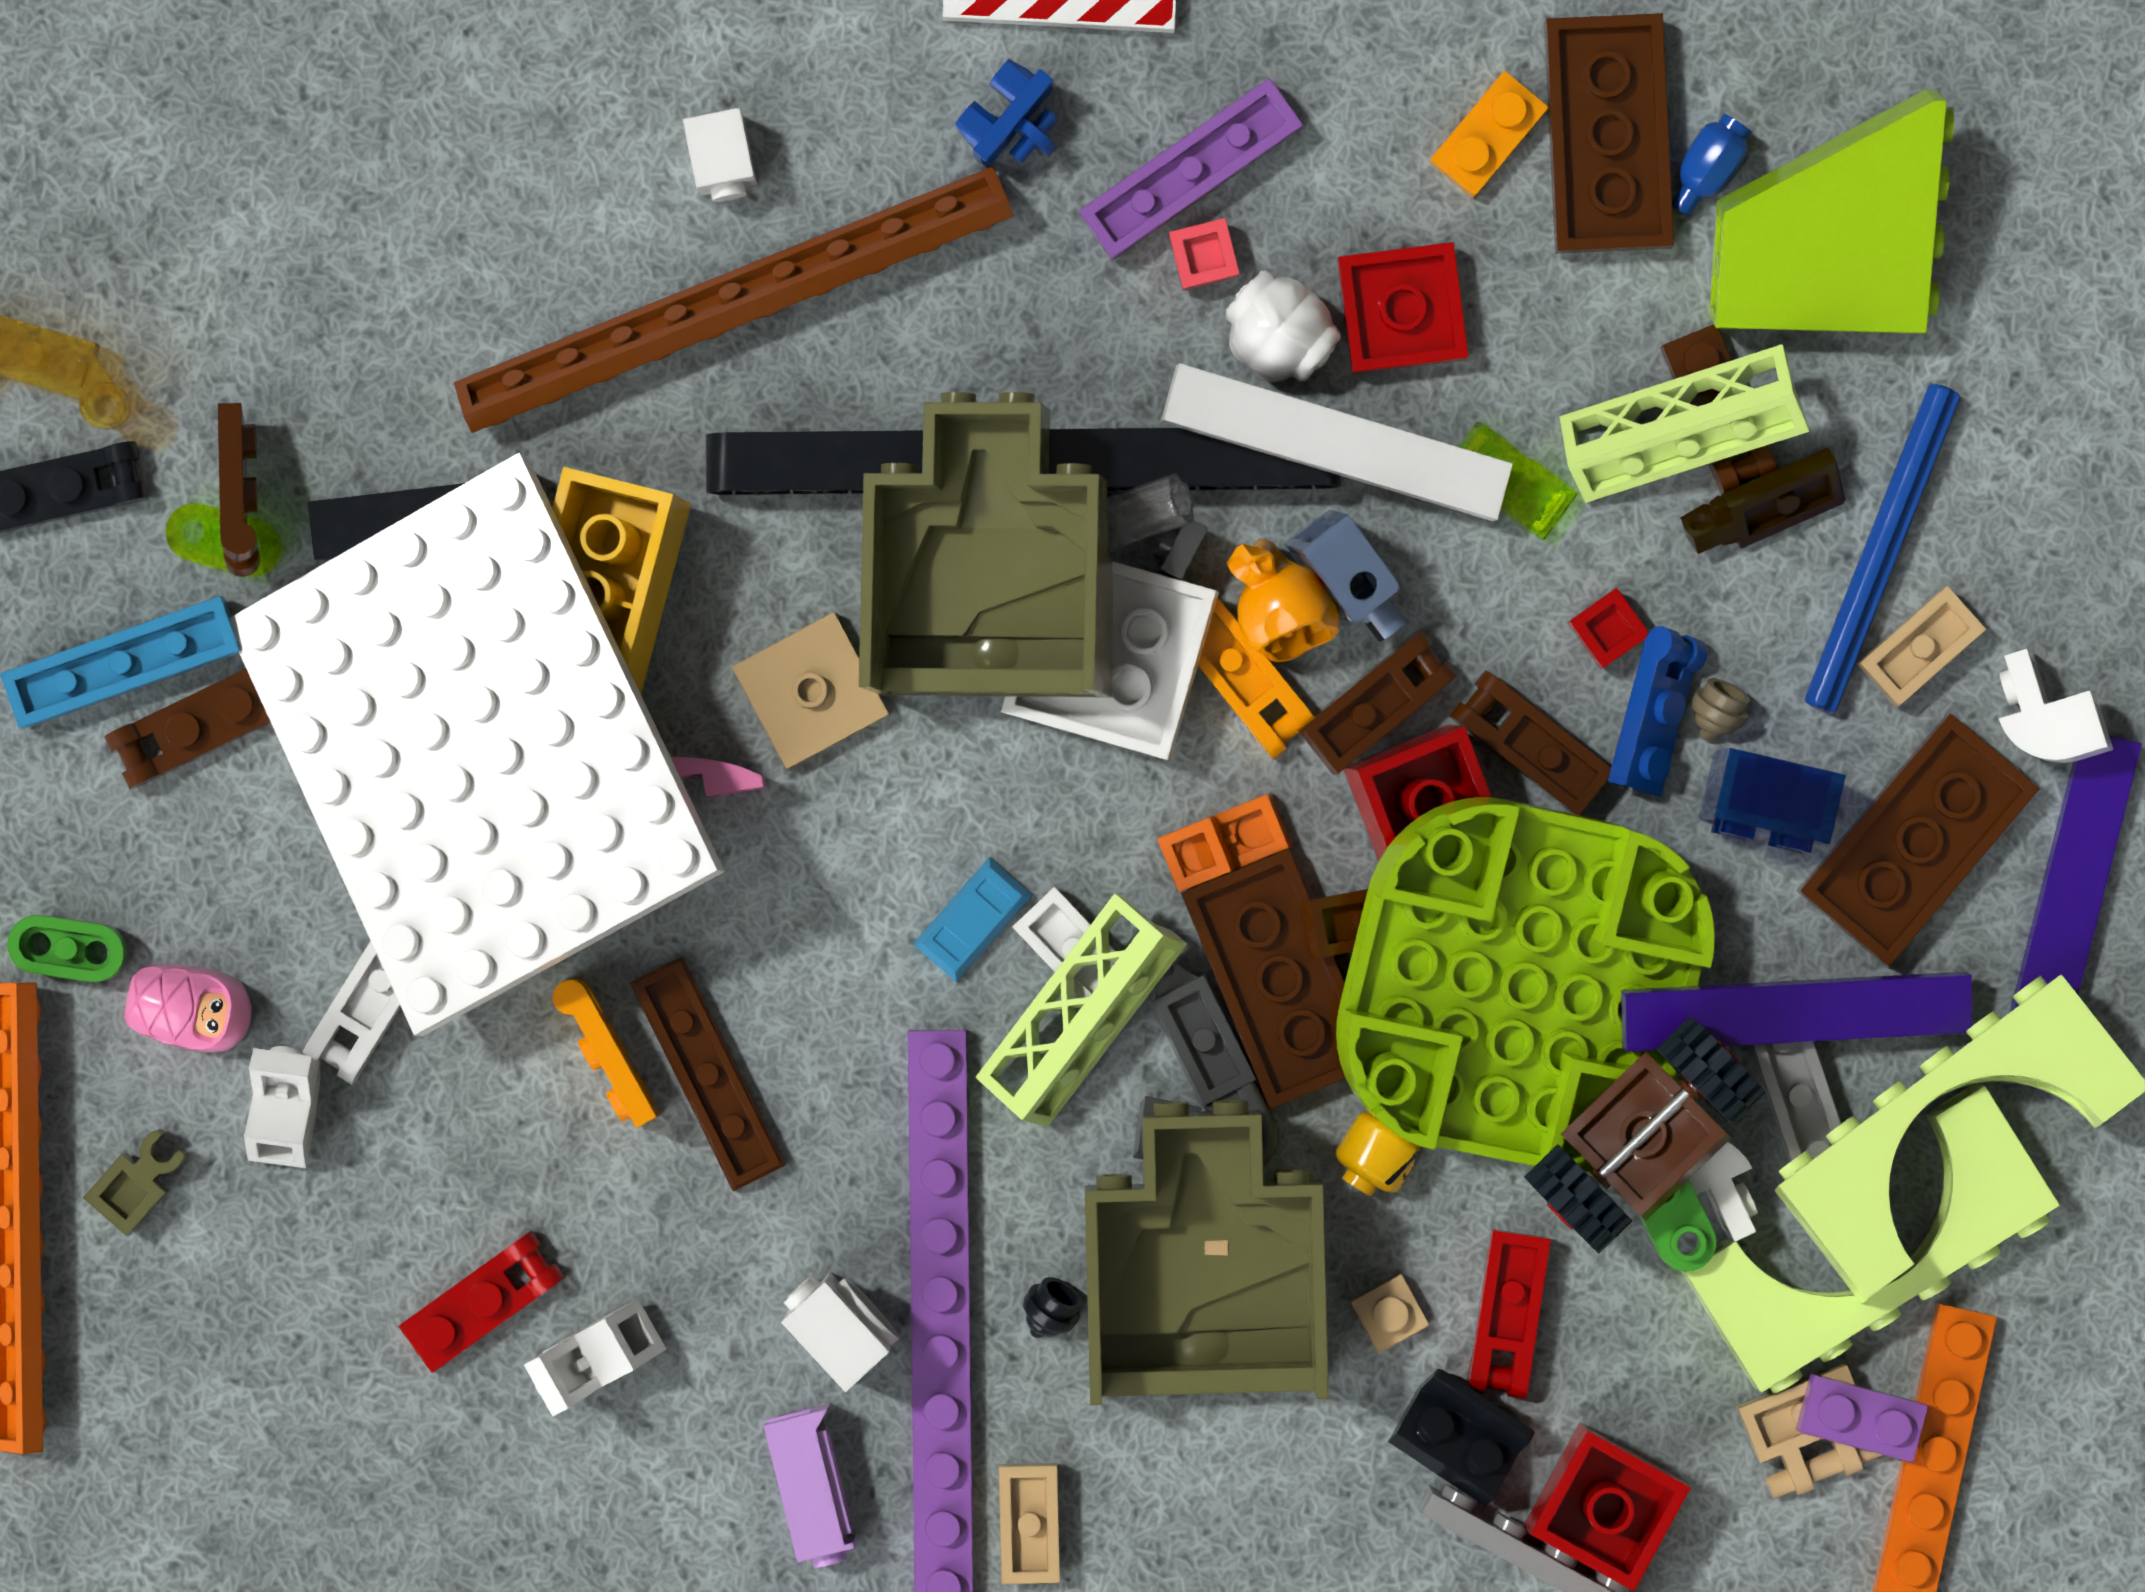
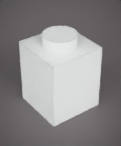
M740 107L682 119L695 184L700 196L711 194L713 202L730 201L746 196L745 187L757 185L744 116Z

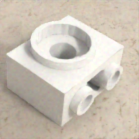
M831 1272L821 1281L814 1274H811L784 1302L789 1311L781 1323L845 1393L890 1352L891 1346L900 1339L898 1332L889 1320L854 1283L846 1277L839 1282Z

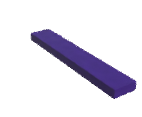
M2109 735L2113 747L2112 751L2072 763L2014 995L2039 976H2042L2045 982L2049 984L2061 974L2077 995L2079 994L2141 743ZM2014 998L2012 1000L2010 1012L2019 1006L2018 1003L2014 1000Z
M1967 972L1621 990L1622 1048L1627 1052L1656 1050L1689 1016L1693 1017L1716 1040L1718 1039L1724 1046L1966 1033L1972 1027V975Z

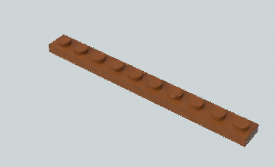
M992 166L455 381L454 386L463 417L471 433L489 426L502 424L511 417L544 404L557 402L566 395L596 383L607 382L621 373L651 361L662 360L688 346L706 339L717 338L728 330L758 318L772 316L783 308L813 296L824 295L838 286L868 274L879 273L888 266L921 253L934 251L943 244L973 232L989 229L996 223L1014 216L1008 198Z

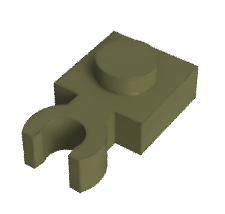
M162 1129L152 1131L143 1139L140 1146V1159L138 1161H135L126 1152L122 1153L83 1197L125 1236L131 1235L169 1192L157 1180L161 1174L179 1169L187 1160L189 1153L184 1148L178 1150L169 1161H163L157 1156L156 1145L166 1134Z

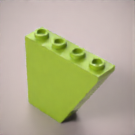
M1925 89L1717 200L1709 316L1716 328L1927 333L1928 316H1936L1939 304L1938 282L1931 281L1933 259H1940L1942 257L1944 247V227L1942 223H1936L1938 201H1946L1949 190V169L1947 165H1941L1943 142L1950 143L1954 133L1953 107H1946L1947 100L1937 90Z

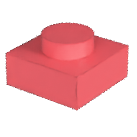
M1226 218L1169 232L1168 236L1182 291L1239 277L1240 274Z

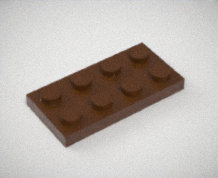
M1663 13L1547 18L1544 22L1555 254L1671 249L1674 246Z
M1951 713L1946 714L1799 887L1797 892L1886 967H1890L2040 788Z
M1289 848L1181 892L1269 1109L1345 1079L1339 1060L1336 1039L1337 1016L1345 983L1334 956L1312 959L1301 904V901L1310 900Z

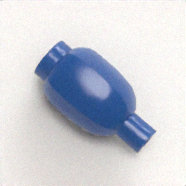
M1723 113L1718 122L1706 124L1695 137L1682 160L1679 173L1682 187L1673 199L1672 207L1690 217L1702 198L1714 197L1721 193L1734 179L1749 154L1747 140L1753 131Z

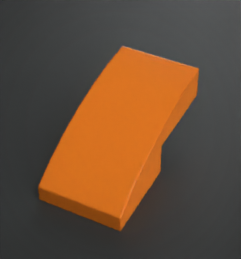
M1271 792L1157 838L1178 892L1293 846Z

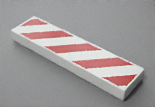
M943 0V21L1174 33L1176 0Z

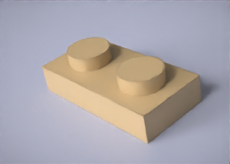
M1945 586L1863 657L1857 665L1892 705L1899 707L1981 635L1986 628L1948 586Z
M1057 1463L999 1464L1001 1584L1060 1583Z

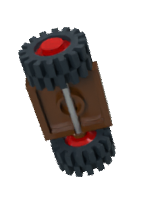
M1691 1016L1656 1048L1688 1085L1684 1081L1678 1084L1645 1052L1561 1133L1593 1167L1589 1171L1593 1175L1592 1178L1559 1144L1524 1176L1532 1187L1548 1202L1547 1206L1571 1230L1574 1229L1598 1254L1632 1222V1219L1601 1189V1185L1606 1190L1612 1186L1646 1221L1731 1139L1697 1103L1701 1098L1696 1093L1731 1126L1766 1093L1731 1051L1718 1039L1716 1040Z

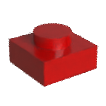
M1617 587L1567 622L1600 670L1646 639L1649 633Z

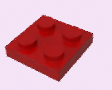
M1454 242L1339 256L1337 258L1351 374L1462 361L1469 358Z

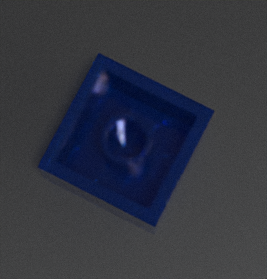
M1734 748L1716 750L1713 754L1698 819L1713 822L1711 833L1739 840H1754L1755 832L1770 835L1767 845L1769 847L1800 854L1802 852L1811 853L1813 845H1827L1831 843L1846 775Z

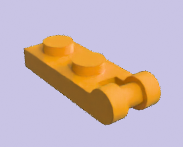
M1217 598L1198 668L1245 724L1268 755L1275 760L1287 750L1284 744L1299 733L1297 729L1313 717V714L1267 657L1248 645L1242 635L1238 621L1221 600ZM1277 699L1287 713L1269 726L1259 712Z
M569 979L559 983L553 991L552 1000L554 1006L564 1014L573 1015L585 1036L577 1041L580 1050L592 1070L596 1071L603 1068L613 1088L608 1090L606 1095L618 1118L622 1122L631 1118L634 1126L638 1128L661 1115L589 984L581 979Z

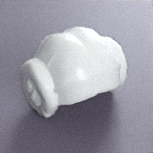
M1266 270L1260 271L1254 279L1250 280L1248 284L1240 289L1236 294L1235 300L1225 312L1226 319L1232 324L1229 333V347L1234 358L1247 366L1257 378L1268 382H1282L1292 377H1295L1298 381H1306L1315 370L1325 365L1330 354L1334 351L1335 345L1341 340L1340 331L1333 325L1330 311L1316 294L1293 278L1275 276L1274 273Z

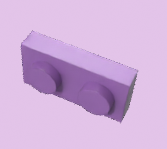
M1810 1373L1796 1430L1804 1434L1913 1463L1928 1405Z

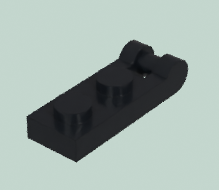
M136 441L116 443L101 449L0 471V533L148 500L145 481H139L135 461L140 460ZM112 467L116 486L102 490L98 470Z

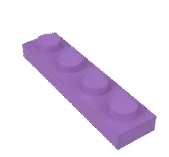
M1268 78L1080 209L1079 215L1108 257L1113 261L1300 131L1303 124L1273 81Z

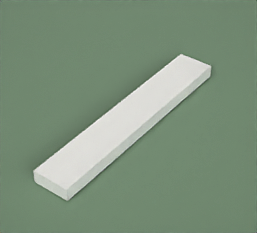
M1180 363L1176 365L1161 418L1162 423L1490 521L1498 520L1513 463Z

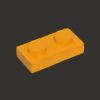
M1504 70L1431 157L1429 163L1474 199L1549 107Z

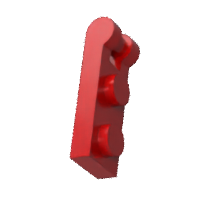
M1491 1229L1472 1356L1467 1376V1382L1476 1392L1485 1393L1486 1388L1507 1391V1397L1526 1398L1551 1243L1549 1237ZM1493 1349L1513 1352L1510 1368L1490 1365Z
M532 1230L398 1326L431 1373L438 1370L565 1278L558 1266L553 1264L550 1267L537 1247L541 1243ZM516 1262L520 1263L531 1279L530 1282L520 1289L506 1272Z

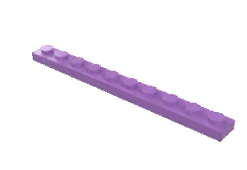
M908 1030L914 1592H973L967 1030Z

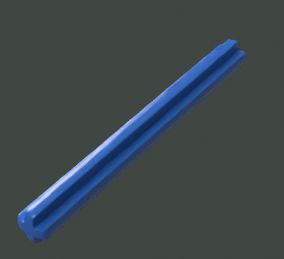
M1931 384L1926 389L1805 695V702L1815 709L1827 713H1834L1838 710L1959 404V393L1949 387Z

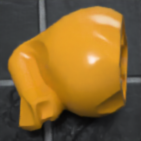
M1258 539L1252 546L1241 544L1235 548L1227 561V565L1234 576L1246 584L1238 600L1237 614L1242 635L1252 649L1275 663L1287 662L1317 646L1328 643L1336 637L1341 622L1339 609L1325 586L1309 567L1290 561L1268 539Z

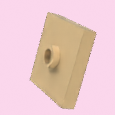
M835 612L732 666L786 770L890 715L879 694L859 687V657Z

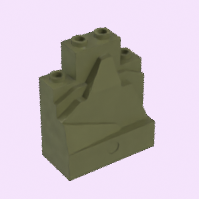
M1004 392L999 394V402H976V394L941 393V402H924L922 473H916V465L909 463L881 464V473H864L859 651L860 688L880 695L1112 698L1113 592L1112 555L1108 553V481L1100 474H1092V465L1057 464L1056 474H1049L1051 410L1042 402H1035V394Z
M1247 1100L1213 1101V1111L1189 1112V1102L1153 1103L1154 1113H1141L1143 1184H1132L1131 1174H1102L1096 1176V1185H1084L1090 1405H1102V1397L1292 1391H1314L1316 1399H1329L1324 1199L1321 1180L1310 1179L1309 1170L1283 1169L1274 1171V1180L1263 1181L1262 1114L1259 1110H1248ZM1228 1240V1255H1205V1241Z

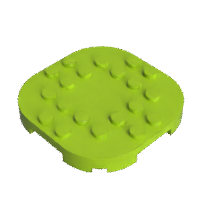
M1492 797L1461 799L1436 807L1418 817L1395 837L1374 870L1368 887L1339 1005L1336 1027L1337 1050L1345 1078L1357 1099L1376 1119L1392 1132L1424 1148L1435 1150L1436 1147L1535 1166L1559 1144L1585 1172H1589L1593 1167L1561 1135L1576 1118L1645 1052L1678 1084L1682 1082L1675 1077L1676 1070L1657 1050L1627 1052L1622 1048L1621 990L1698 986L1702 967L1711 968L1715 943L1712 911L1707 896L1702 894L1695 878L1689 871L1690 867L1672 849L1630 827Z

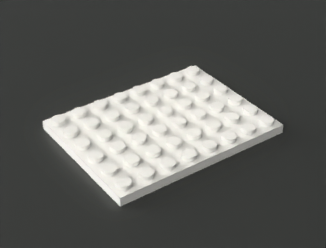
M521 453L512 456L230 617L240 648L239 654L414 1035L424 1036L725 872L528 456Z

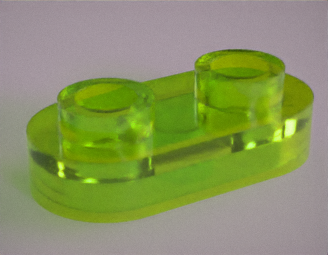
M189 503L176 509L169 517L165 531L166 540L171 550L182 559L229 572L226 568L220 540V509L200 503ZM248 516V525L254 529L256 538L260 542V565L256 572L247 577H262L272 572L280 563L283 555V542L280 534L272 525L263 520ZM199 521L203 525L204 535L198 542L190 543L185 536V530L190 523Z

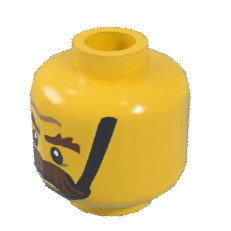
M1364 1111L1357 1115L1338 1145L1336 1158L1347 1168L1342 1179L1372 1197L1377 1188L1387 1193L1398 1192L1421 1158L1423 1149L1421 1146L1413 1144L1392 1132L1369 1111Z

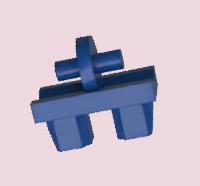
M1008 59L989 83L992 89L1011 103L998 120L976 101L970 104L958 118L955 128L966 142L973 147L974 159L986 169L1017 133L1021 138L1009 151V154L1021 164L1034 149L1047 157H1050L1056 150V145L1046 134L1059 119L1045 108L1033 124L1028 121L1054 90L1051 85L1054 80L1041 69L1034 75L1027 68Z

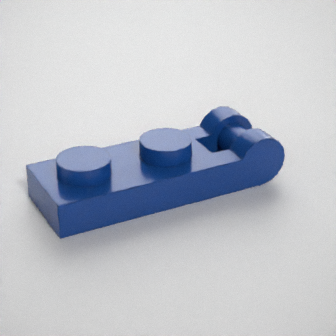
M1657 626L1648 633L1644 642L1608 782L1644 794L1661 797L1666 777L1670 771L1671 757L1680 723L1686 711V701L1693 674L1700 670L1707 660V646L1703 641L1688 635L1681 636L1677 631L1664 626Z

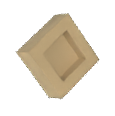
M1401 1273L1349 1300L1378 1353L1429 1326L1427 1319Z

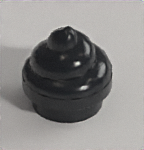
M1054 1277L1044 1278L1040 1284L1031 1286L1024 1297L1023 1308L1026 1313V1322L1030 1328V1334L1035 1338L1067 1333L1075 1327L1080 1319L1079 1309L1082 1306V1299L1072 1286Z

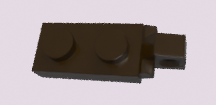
M1825 448L1723 493L1721 496L1711 500L1709 504H1703L1680 517L1685 536L1697 554L1720 544L1737 543L1742 549L1844 504L1846 499L1837 460L1829 448Z

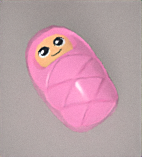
M153 964L141 968L132 977L124 1018L127 1025L134 1031L171 1046L196 1052H227L236 1046L247 1034L251 1021L252 1007L243 983L232 976L196 966Z

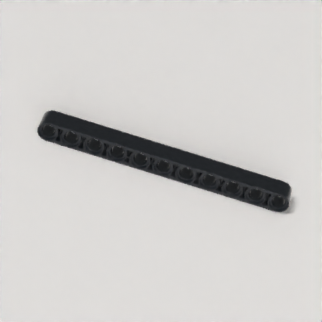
M1182 428L1050 429L1049 474H1056L1057 464L1075 463L1092 465V474H1100L1108 481L1107 491H1138V487H1141V491L1196 490V486H1199V490H1254V486H1257V490L1312 489V485H1315V489L1341 487L1340 475ZM923 430L720 432L706 434V493L732 495V491H735V495L790 494V490H793V494H848V490H851V494H863L864 473H881V464H915L916 473H922Z

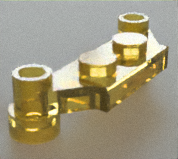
M0 315V377L79 399V410L82 417L87 423L96 428L112 430L128 421L131 415L129 397L122 388L116 385L97 357L101 345ZM114 398L116 401L115 412L109 417H104L102 413L104 403Z

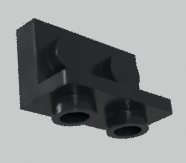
M1436 1369L1415 1392L1388 1442L1486 1507L1495 1499L1516 1457L1531 1442L1535 1431L1522 1423L1520 1417L1512 1410L1497 1406L1474 1391L1462 1377L1449 1374L1442 1369Z

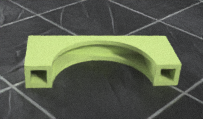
M2062 974L2049 984L2045 982L2042 976L2033 980L2013 996L2019 1006L2005 1017L2000 1019L1995 1011L1989 1013L1966 1031L1972 1041L1954 1054L1947 1045L1922 1063L1919 1067L1926 1076L1907 1089L1901 1080L1872 1101L1879 1111L1860 1124L1854 1115L1825 1136L1832 1146L1814 1159L1806 1150L1779 1170L1785 1181L1778 1185L1774 1191L1860 1303L1865 1302L1914 1265L1906 1253L1893 1223L1889 1183L1897 1147L1913 1119L1927 1105L1939 1097L1965 1086L1984 1082H2011L2032 1086L2062 1099L2083 1115L2094 1128H2097L2145 1092V1079Z
M1970 1085L1925 1114L1936 1136L1942 1160V1191L1938 1210L1929 1232L1920 1246L1910 1256L1914 1265L1865 1302L1860 1303L1851 1290L1816 1292L1781 1283L1758 1268L1745 1255L1737 1242L1729 1238L1716 1245L1713 1257L1704 1267L1690 1272L1681 1271L1750 1383L1762 1393L1770 1388L1773 1393H1778L1790 1387L1802 1378L1803 1374L1800 1368L1818 1357H1820L1822 1362L1836 1358L1852 1346L1849 1338L1865 1327L1869 1326L1872 1331H1877L1889 1325L1901 1316L1902 1312L1899 1306L1917 1295L1921 1300L1933 1297L1951 1284L1948 1275L1966 1264L1969 1265L1970 1269L1986 1264L2000 1254L2001 1250L1998 1244L2015 1233L2020 1238H2025L2039 1231L2050 1222L2047 1213L2060 1205L1984 1085Z

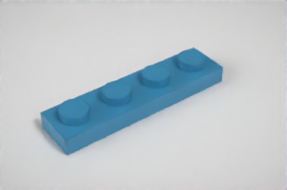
M218 596L0 673L19 729L30 728L239 654L240 648L230 620L231 614L225 597Z

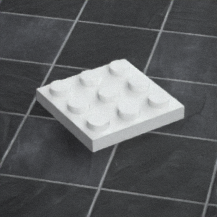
M1112 561V698L1005 697L1001 712L1171 761L1219 592Z

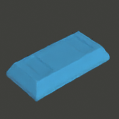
M989 857L913 945L957 982L1033 894Z

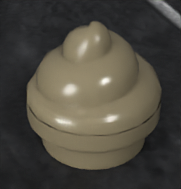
M1710 678L1705 687L1698 688L1691 700V706L1695 712L1694 720L1700 728L1699 735L1701 739L1707 741L1715 740L1721 735L1731 734L1738 728H1741L1749 717L1746 709L1750 702L1749 696L1735 685L1716 678Z

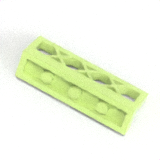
M1783 344L1559 416L1567 464L1585 503L1810 432L1806 414L1794 387L1788 356ZM1776 368L1778 381L1757 388L1746 386L1754 375ZM1709 389L1720 391L1711 403L1698 407L1690 404L1700 392ZM1653 407L1664 409L1655 421L1642 425L1634 422L1644 410ZM1598 425L1608 427L1599 439L1579 445L1577 432Z
M1114 893L975 1078L1022 1121L1049 1127L1180 955L1187 943L1172 930L1154 924L1122 895ZM1122 914L1140 931L1125 950L1110 952L1108 931ZM1096 949L1097 954L1091 955L1093 951ZM1115 961H1116V963H1115V964L1112 966V968H1111V967H1110V962H1115ZM1097 964V988L1090 997L1075 999L1074 976L1082 966ZM1061 995L1062 1001H1056L1058 997ZM1075 1008H1081L1078 1011V1013L1075 1014ZM1062 1010V1034L1055 1043L1040 1045L1039 1022L1047 1012ZM1026 1041L1027 1047H1021ZM1040 1054H1046L1041 1060ZM1027 1056L1028 1078L1015 1094L998 1076L1012 1058Z

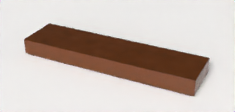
M680 957L630 982L732 1191L738 1190L786 1166L684 957Z

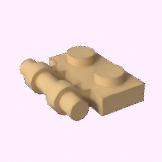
M1845 1363L1817 1373L1821 1376L1855 1384L1848 1365ZM1809 1377L1797 1381L1778 1393L1770 1392L1736 1406L1757 1461L1763 1463L1778 1456H1781L1785 1470L1765 1477V1482L1773 1499L1795 1491L1797 1496L1813 1490V1483L1842 1471L1845 1476L1863 1470L1862 1463L1882 1456L1879 1453L1831 1441L1834 1450L1804 1462L1799 1448L1823 1439L1796 1430Z

